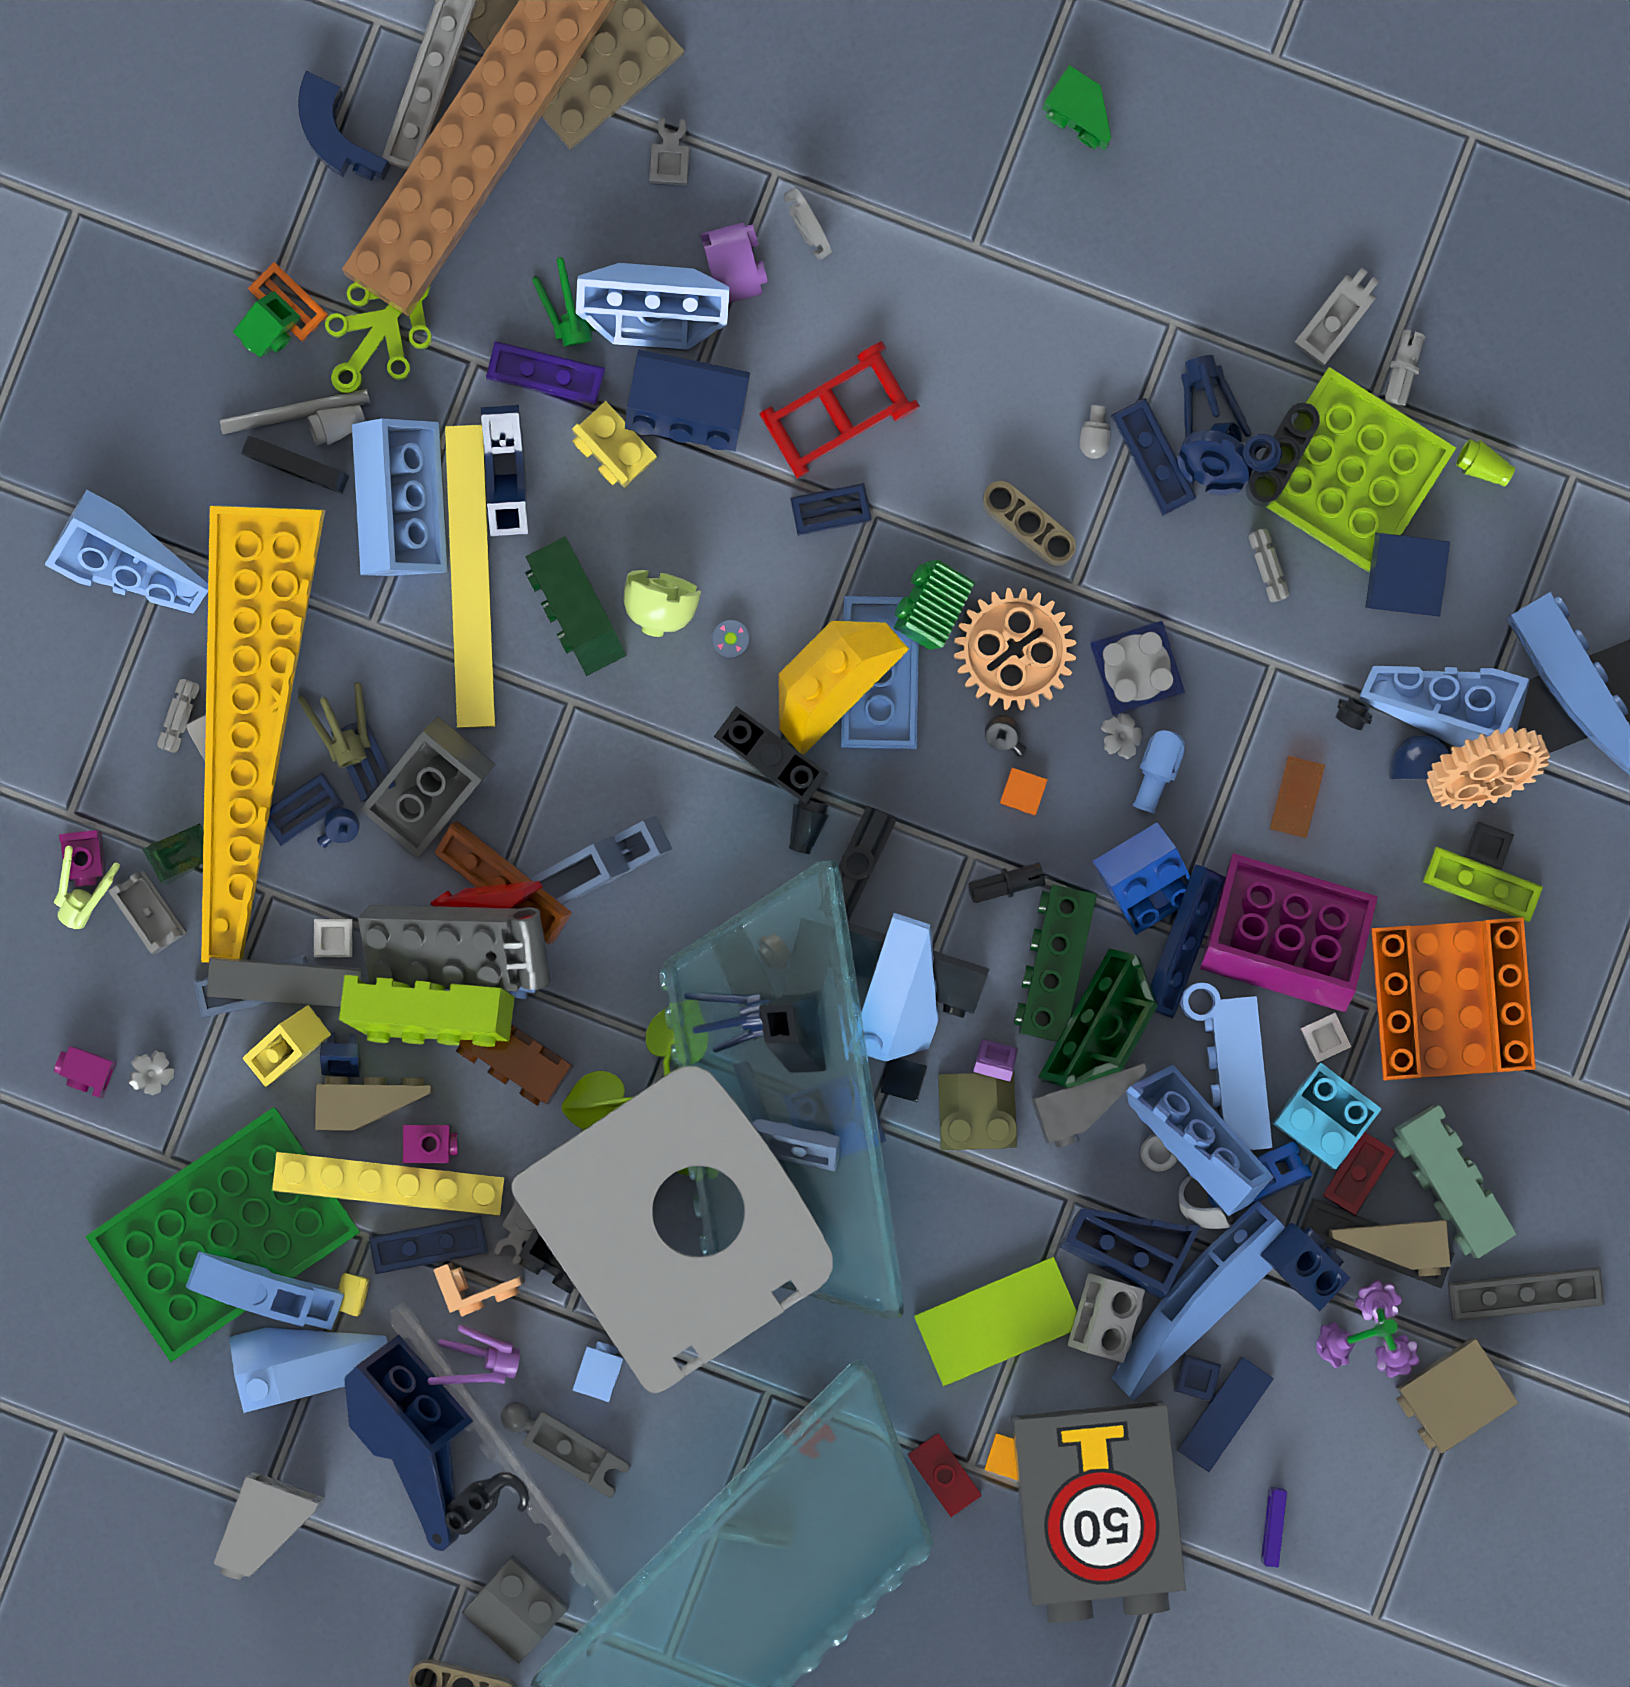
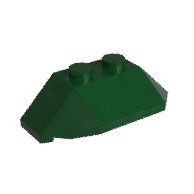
M1109 948L1038 1076L1040 1080L1071 1088L1123 1070L1158 1006L1141 959L1137 955Z

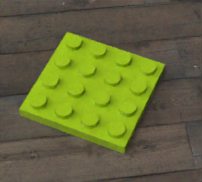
M1328 367L1306 402L1317 409L1320 416L1319 426L1281 495L1273 504L1265 507L1370 573L1375 532L1401 535L1456 450V447ZM1299 413L1292 425L1299 431H1306L1310 429L1311 421L1306 414ZM1280 446L1282 455L1279 463L1288 464L1292 462L1291 450L1286 446ZM1262 478L1255 481L1257 494L1262 497H1270L1274 494V486L1270 480Z

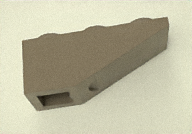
M325 1077V1084H316L315 1130H358L433 1094V1086H424V1078H401V1085H386V1077H363V1085H348V1077Z

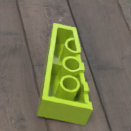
M345 975L339 1020L367 1035L368 1041L377 1043H388L390 1037L402 1038L403 1042L411 1044H424L425 1039H437V1042L440 1044L460 1045V1040H473L472 1043L475 1045L493 1047L496 1041L510 1040L515 997L505 990L495 987L451 984L449 991H445L444 986L431 982L416 981L414 988H410L409 985L394 982L393 979L377 978L376 985H371L359 980V976Z

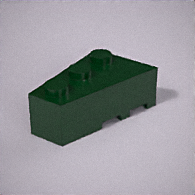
M566 536L525 556L531 567L525 574L534 592L542 589L547 600L541 602V605L550 623L558 620L563 631L557 633V636L566 654L574 651L586 676L627 656Z

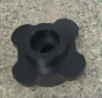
M1349 698L1348 701L1339 699L1337 706L1339 710L1335 716L1339 721L1356 730H1362L1366 723L1371 724L1373 716L1368 713L1369 707L1354 698Z

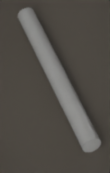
M367 388L351 393H343L221 419L220 426L224 435L315 415V410L355 406L358 404L365 405L371 403Z

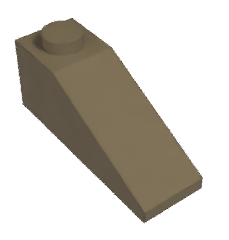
M1445 1220L1328 1230L1329 1238L1407 1269H1418V1276L1441 1275V1267H1451L1447 1222Z

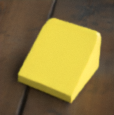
M343 1273L341 1275L338 1290L344 1294L339 1311L357 1317L363 1314L371 1281L369 1278L350 1273Z

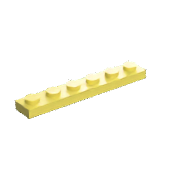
M277 1152L272 1191L500 1216L504 1177Z

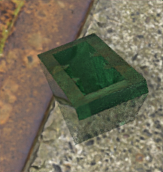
M199 823L142 849L161 883L168 885L203 865L204 830Z

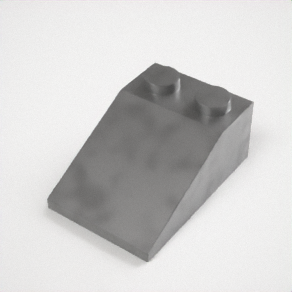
M1138 1064L1071 1088H1064L1031 1099L1045 1143L1054 1142L1055 1146L1059 1148L1080 1141L1078 1134L1085 1132L1147 1071L1145 1064Z

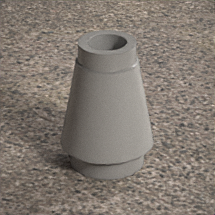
M359 404L315 410V415L307 417L312 438L317 446L324 443L326 446H329L351 434L352 424L366 422Z

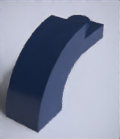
M306 71L299 90L298 110L303 131L315 154L328 168L344 177L351 164L354 166L352 171L367 180L372 181L374 176L384 180L390 169L388 160L351 143L337 128L336 111L343 95L341 88Z
M519 405L481 407L490 536L528 534L526 474Z

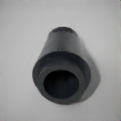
M810 798L806 804L798 800V804H793L790 849L804 854L811 853L812 847H814L830 815L827 813L828 803Z

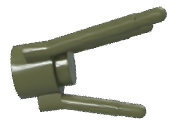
M360 682L354 684L358 735H355L353 729L341 731L328 699L321 697V705L334 734L331 739L306 698L302 695L298 697L304 712L328 748L332 761H337L339 768L347 767L366 759L365 749L371 747L367 736L364 699Z

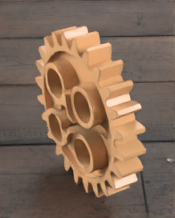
M1007 588L1005 599L1000 600L999 596L992 592V604L988 605L979 599L977 601L980 609L979 614L971 610L966 612V615L972 621L971 624L959 623L958 628L966 633V636L954 639L955 644L964 647L963 651L954 654V659L965 660V665L961 666L957 672L958 674H970L971 677L965 683L966 688L975 684L979 686L975 696L977 699L985 693L990 695V707L998 699L1003 700L1004 711L1008 710L1011 701H1016L1019 711H1023L1025 700L1029 699L1032 705L1037 708L1039 707L1038 696L1040 694L1046 699L1051 700L1053 698L1050 690L1051 686L1060 690L1063 689L1064 685L1058 678L1059 675L1071 676L1072 671L1065 667L1064 663L1076 660V656L1066 652L1068 648L1076 645L1075 640L1065 639V635L1073 627L1072 625H1060L1059 622L1065 616V612H1060L1056 615L1051 613L1055 603L1053 600L1045 606L1040 605L1041 593L1039 592L1032 601L1027 599L1025 588L1022 589L1019 598H1014L1011 589ZM1014 614L1025 615L1029 620V629L1023 633L1013 632L1009 627V618ZM1036 629H1042L1043 634L1024 646L1021 651L1022 658L1019 659L1016 655H1012L993 671L987 669L991 662L1007 652L1009 648L1007 642L1012 641L1016 645ZM984 636H992L998 641L999 650L994 655H984L978 648V641ZM1037 644L1047 645L1052 652L1051 660L1045 664L1035 662L1031 656L1033 646ZM1007 666L1016 667L1021 673V682L1015 686L1004 684L1000 677L1002 669Z
M1512 727L1503 734H1500L1497 729L1488 737L1482 733L1476 740L1466 739L1463 747L1453 746L1451 748L1452 754L1441 755V762L1432 764L1433 770L1427 772L1429 779L1426 781L1435 802L1440 801L1443 807L1450 804L1451 809H1454L1462 804L1463 808L1467 809L1473 803H1477L1478 807H1481L1487 800L1496 803L1499 797H1511L1513 790H1524V783L1535 782L1534 775L1544 773L1543 767L1549 765L1548 758H1550L1542 735H1537L1535 730L1527 733L1526 728H1522L1514 732Z

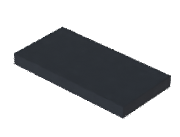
M1629 639L1589 655L1592 663L1599 662L1606 672L1609 681L1605 685L1611 695L1617 694L1625 704L1628 714L1624 717L1627 722L1630 721ZM1541 676L1530 679L1518 730L1526 728L1527 733L1535 730L1537 735H1542L1549 753L1588 738L1565 712Z

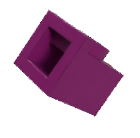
M92 830L59 834L62 860L65 848L67 846H72L73 848L69 881H74V887L97 885V878H102L106 874L102 832ZM79 852H85L88 855V861L83 866H78L75 862V856Z
M69 1046L67 1052L61 1051L54 1072L68 1078L67 1086L83 1092H87L90 1086L94 1088L93 1096L104 1098L117 1062L83 1049Z

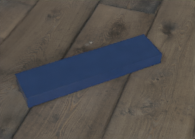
M1195 864L1150 985L1158 1004L1155 1012L1172 1019L1177 1011L1226 878Z

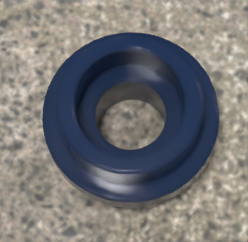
M1257 434L1251 437L1243 449V457L1246 464L1257 472H1267L1275 468L1280 462L1282 455L1280 444L1273 436L1268 434ZM1262 448L1269 449V456L1266 459L1260 460L1256 458L1258 450Z

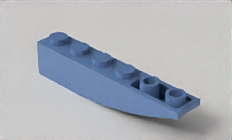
M1551 592L1507 617L1508 623L1542 680L1565 712L1600 750L1630 775V725L1624 717L1628 714V710L1617 694L1612 696L1605 685L1609 681L1608 676L1599 662L1592 663L1586 653L1589 645L1579 629L1573 631L1566 618L1570 616V613L1559 596L1554 598Z
M1259 1201L1255 1202L1232 1224V1228H1228L1186 1270L1158 1304L1133 1340L1130 1350L1126 1353L1124 1363H1119L1111 1377L1132 1401L1143 1393L1273 1269L1260 1255L1280 1235L1285 1227Z

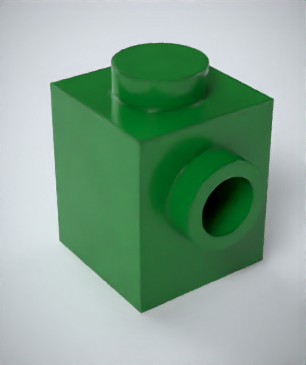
M273 291L254 303L233 333L242 341L246 349L255 353L260 358L272 350L275 353L280 352L290 342L292 337L288 333L301 316Z

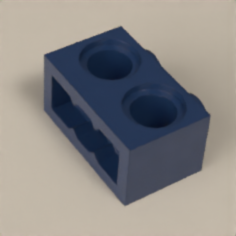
M1291 1222L1260 1256L1299 1295L1320 1312L1350 1280V1277L1340 1268L1344 1261L1327 1246L1323 1251L1320 1248L1325 1243L1321 1237L1311 1228L1307 1227L1303 1232Z

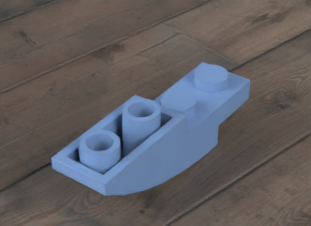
M201 1251L197 1254L186 1287L192 1291L246 1311L302 1327L305 1323L332 1330L344 1294L337 1289L274 1274L264 1267Z

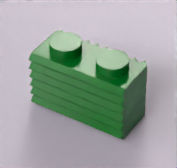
M937 559L920 564L913 573L911 583L914 584V587L909 597H904L895 610V616L898 619L893 627L895 630L900 631L901 634L906 635L929 650L942 648L945 645L952 627L955 625V621L958 619L962 607L965 605V601L975 585L973 580Z

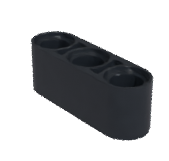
M1297 403L1293 405L1282 419L1273 437L1280 446H1286L1291 450L1292 462L1288 464L1278 463L1275 468L1267 472L1254 471L1246 486V495L1254 505L1260 507L1269 506L1277 500L1284 490L1320 423L1319 413L1311 404ZM1295 413L1306 414L1311 421L1310 429L1299 431L1294 428L1291 422L1292 415ZM1266 448L1260 460L1266 459L1269 456V449ZM1262 478L1270 480L1274 486V494L1270 497H1262L1257 494L1255 490L1256 480Z

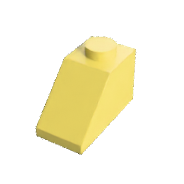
M307 1005L274 1028L243 1059L266 1088L314 1051L331 1033L310 1006Z

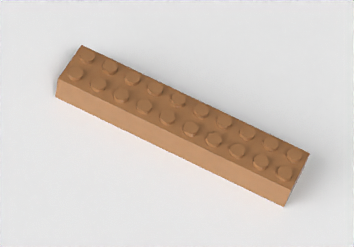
M615 0L518 1L343 266L342 270L346 277L409 317L613 9L616 4Z

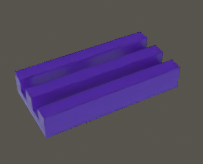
M1270 1487L1268 1489L1261 1562L1268 1567L1279 1568L1287 1491L1283 1488Z

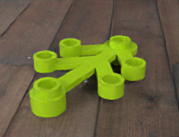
M357 283L351 284L347 289L349 302L357 307L366 305L369 300L380 299ZM430 286L410 315L412 329L409 332V341L416 349H425L432 342L431 332L426 327L422 301L429 294ZM357 288L365 290V297L360 301L352 299V292ZM388 304L384 310L345 317L342 314L333 313L327 317L325 328L331 336L336 338L342 337L350 331L371 328L348 363H341L334 368L331 374V381L338 392L342 394L351 393L360 389L363 381L361 370L385 336L390 359L387 364L389 375L395 380H403L408 377L411 368L404 356L398 318L402 312ZM335 319H340L344 322L343 329L339 332H334L330 329V324ZM417 331L427 333V340L422 344H418L413 340V336ZM400 361L406 365V369L402 374L397 375L392 372V366L395 362ZM344 371H350L353 374V380L349 384H343L339 381V376Z

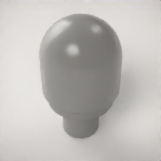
M1091 405L1090 422H1084L1083 427H1081L1080 449L1086 457L1091 459L1103 457L1108 452L1110 446L1111 430H1109L1110 424L1105 423L1106 407Z

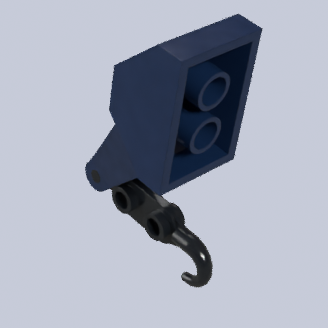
M397 1335L359 1363L344 1378L349 1427L374 1456L393 1461L421 1522L428 1543L435 1550L443 1551L458 1539L459 1534H468L495 1510L501 1490L505 1486L512 1487L519 1494L520 1503L518 1510L520 1512H523L529 1504V1492L525 1483L518 1476L510 1472H501L492 1478L473 1482L455 1498L450 1441L461 1434L473 1422V1419L442 1384H428V1379L435 1377V1375L403 1338Z

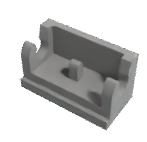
M145 871L132 874L126 882L108 890L151 954H158L187 934Z

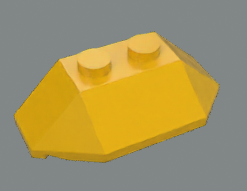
M831 621L778 674L779 730L795 749L804 755L909 650L908 646L887 623Z

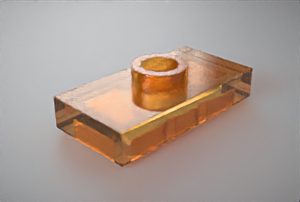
M1287 756L1269 827L1270 830L1304 839L1307 838L1325 768L1324 764Z

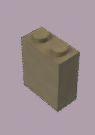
M1472 1337L1396 1387L1401 1395L1396 1398V1401L1408 1418L1414 1415L1422 1428L1417 1433L1429 1450L1435 1447L1442 1454L1518 1404V1401L1477 1339Z

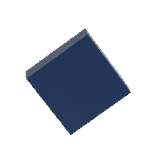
M1184 1354L1174 1391L1211 1402L1221 1364Z

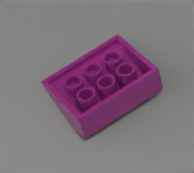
M1233 853L1208 934L1200 969L1346 1012L1357 988L1378 896Z

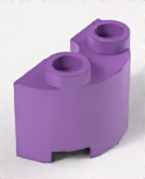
M742 222L700 233L711 277L730 287L729 303L762 295L761 284L768 281L763 261L755 262L752 248L757 247L758 242L753 224L745 226V223Z

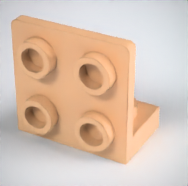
M452 1262L433 1269L449 1312L459 1310L461 1316L484 1307L482 1300L491 1296H495L496 1302L517 1295L520 1293L517 1286L525 1282L521 1275L465 1297L463 1291L468 1289L469 1286L461 1267L454 1269Z

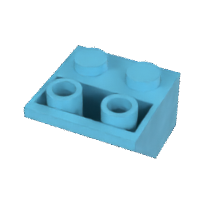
M1319 1063L1292 1094L1271 1124L1296 1141L1297 1144L1330 1169L1336 1170L1381 1111V1108L1324 1064Z

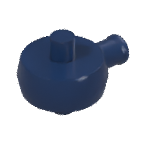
M338 808L331 811L325 818V833L317 838L319 845L326 848L332 841L346 843L353 840L360 828L357 815L346 808Z

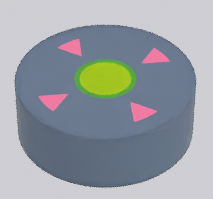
M722 621L715 627L712 633V644L715 651L725 658L739 657L749 646V632L739 621Z

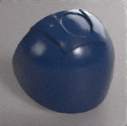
M1409 737L1401 743L1392 757L1389 779H1429L1427 772L1433 770L1432 764L1441 762L1440 756L1451 754V752L1444 745L1443 741L1437 737Z

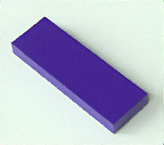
M495 341L486 379L596 406L605 368Z

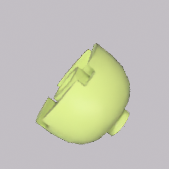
M631 571L627 575L623 600L627 614L632 621L642 626L641 631L654 637H663L664 632H675L685 627L692 620L701 596V590L696 591L697 586L695 584L661 572L660 578H647L649 571Z

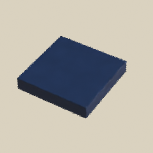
M1375 532L1365 608L1440 617L1450 541Z

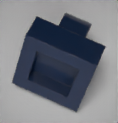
M331 1033L327 1038V1043L321 1042L320 1063L322 1075L360 1077V1047L357 1044L355 1034H350L348 1044L336 1043L335 1033Z

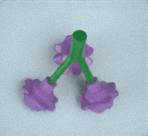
M1375 1280L1371 1285L1361 1287L1358 1291L1360 1297L1355 1300V1306L1362 1311L1365 1320H1370L1374 1317V1320L1377 1322L1374 1328L1352 1335L1346 1330H1342L1335 1322L1320 1327V1336L1316 1342L1317 1352L1323 1360L1329 1361L1334 1368L1349 1364V1354L1355 1342L1373 1336L1384 1337V1346L1377 1347L1375 1350L1378 1357L1376 1366L1379 1371L1386 1370L1388 1377L1393 1378L1398 1374L1409 1375L1412 1372L1411 1367L1417 1366L1420 1362L1417 1356L1418 1345L1416 1342H1409L1406 1335H1401L1398 1338H1393L1391 1335L1397 1331L1398 1325L1395 1320H1386V1318L1397 1315V1305L1402 1302L1401 1296L1395 1292L1392 1283L1388 1282L1383 1285L1380 1280Z

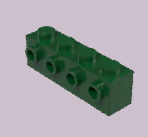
M1053 884L1050 886L1049 892L1042 891L1038 913L1044 914L1041 929L1034 928L1030 944V950L1036 952L1033 966L1026 965L1022 981V988L1028 989L1026 1002H1018L1014 1018V1025L1020 1026L1019 1034L1058 1042L1071 1017L1097 894Z

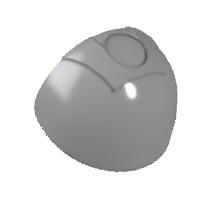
M1191 1175L1186 1177L1179 1187V1205L1184 1217L1189 1222L1207 1229L1232 1228L1234 1223L1233 1214L1228 1216L1224 1214L1221 1208H1212L1207 1199L1208 1192Z

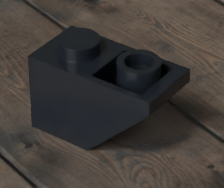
M816 995L783 996L759 1005L764 1042L790 1073L826 1071Z

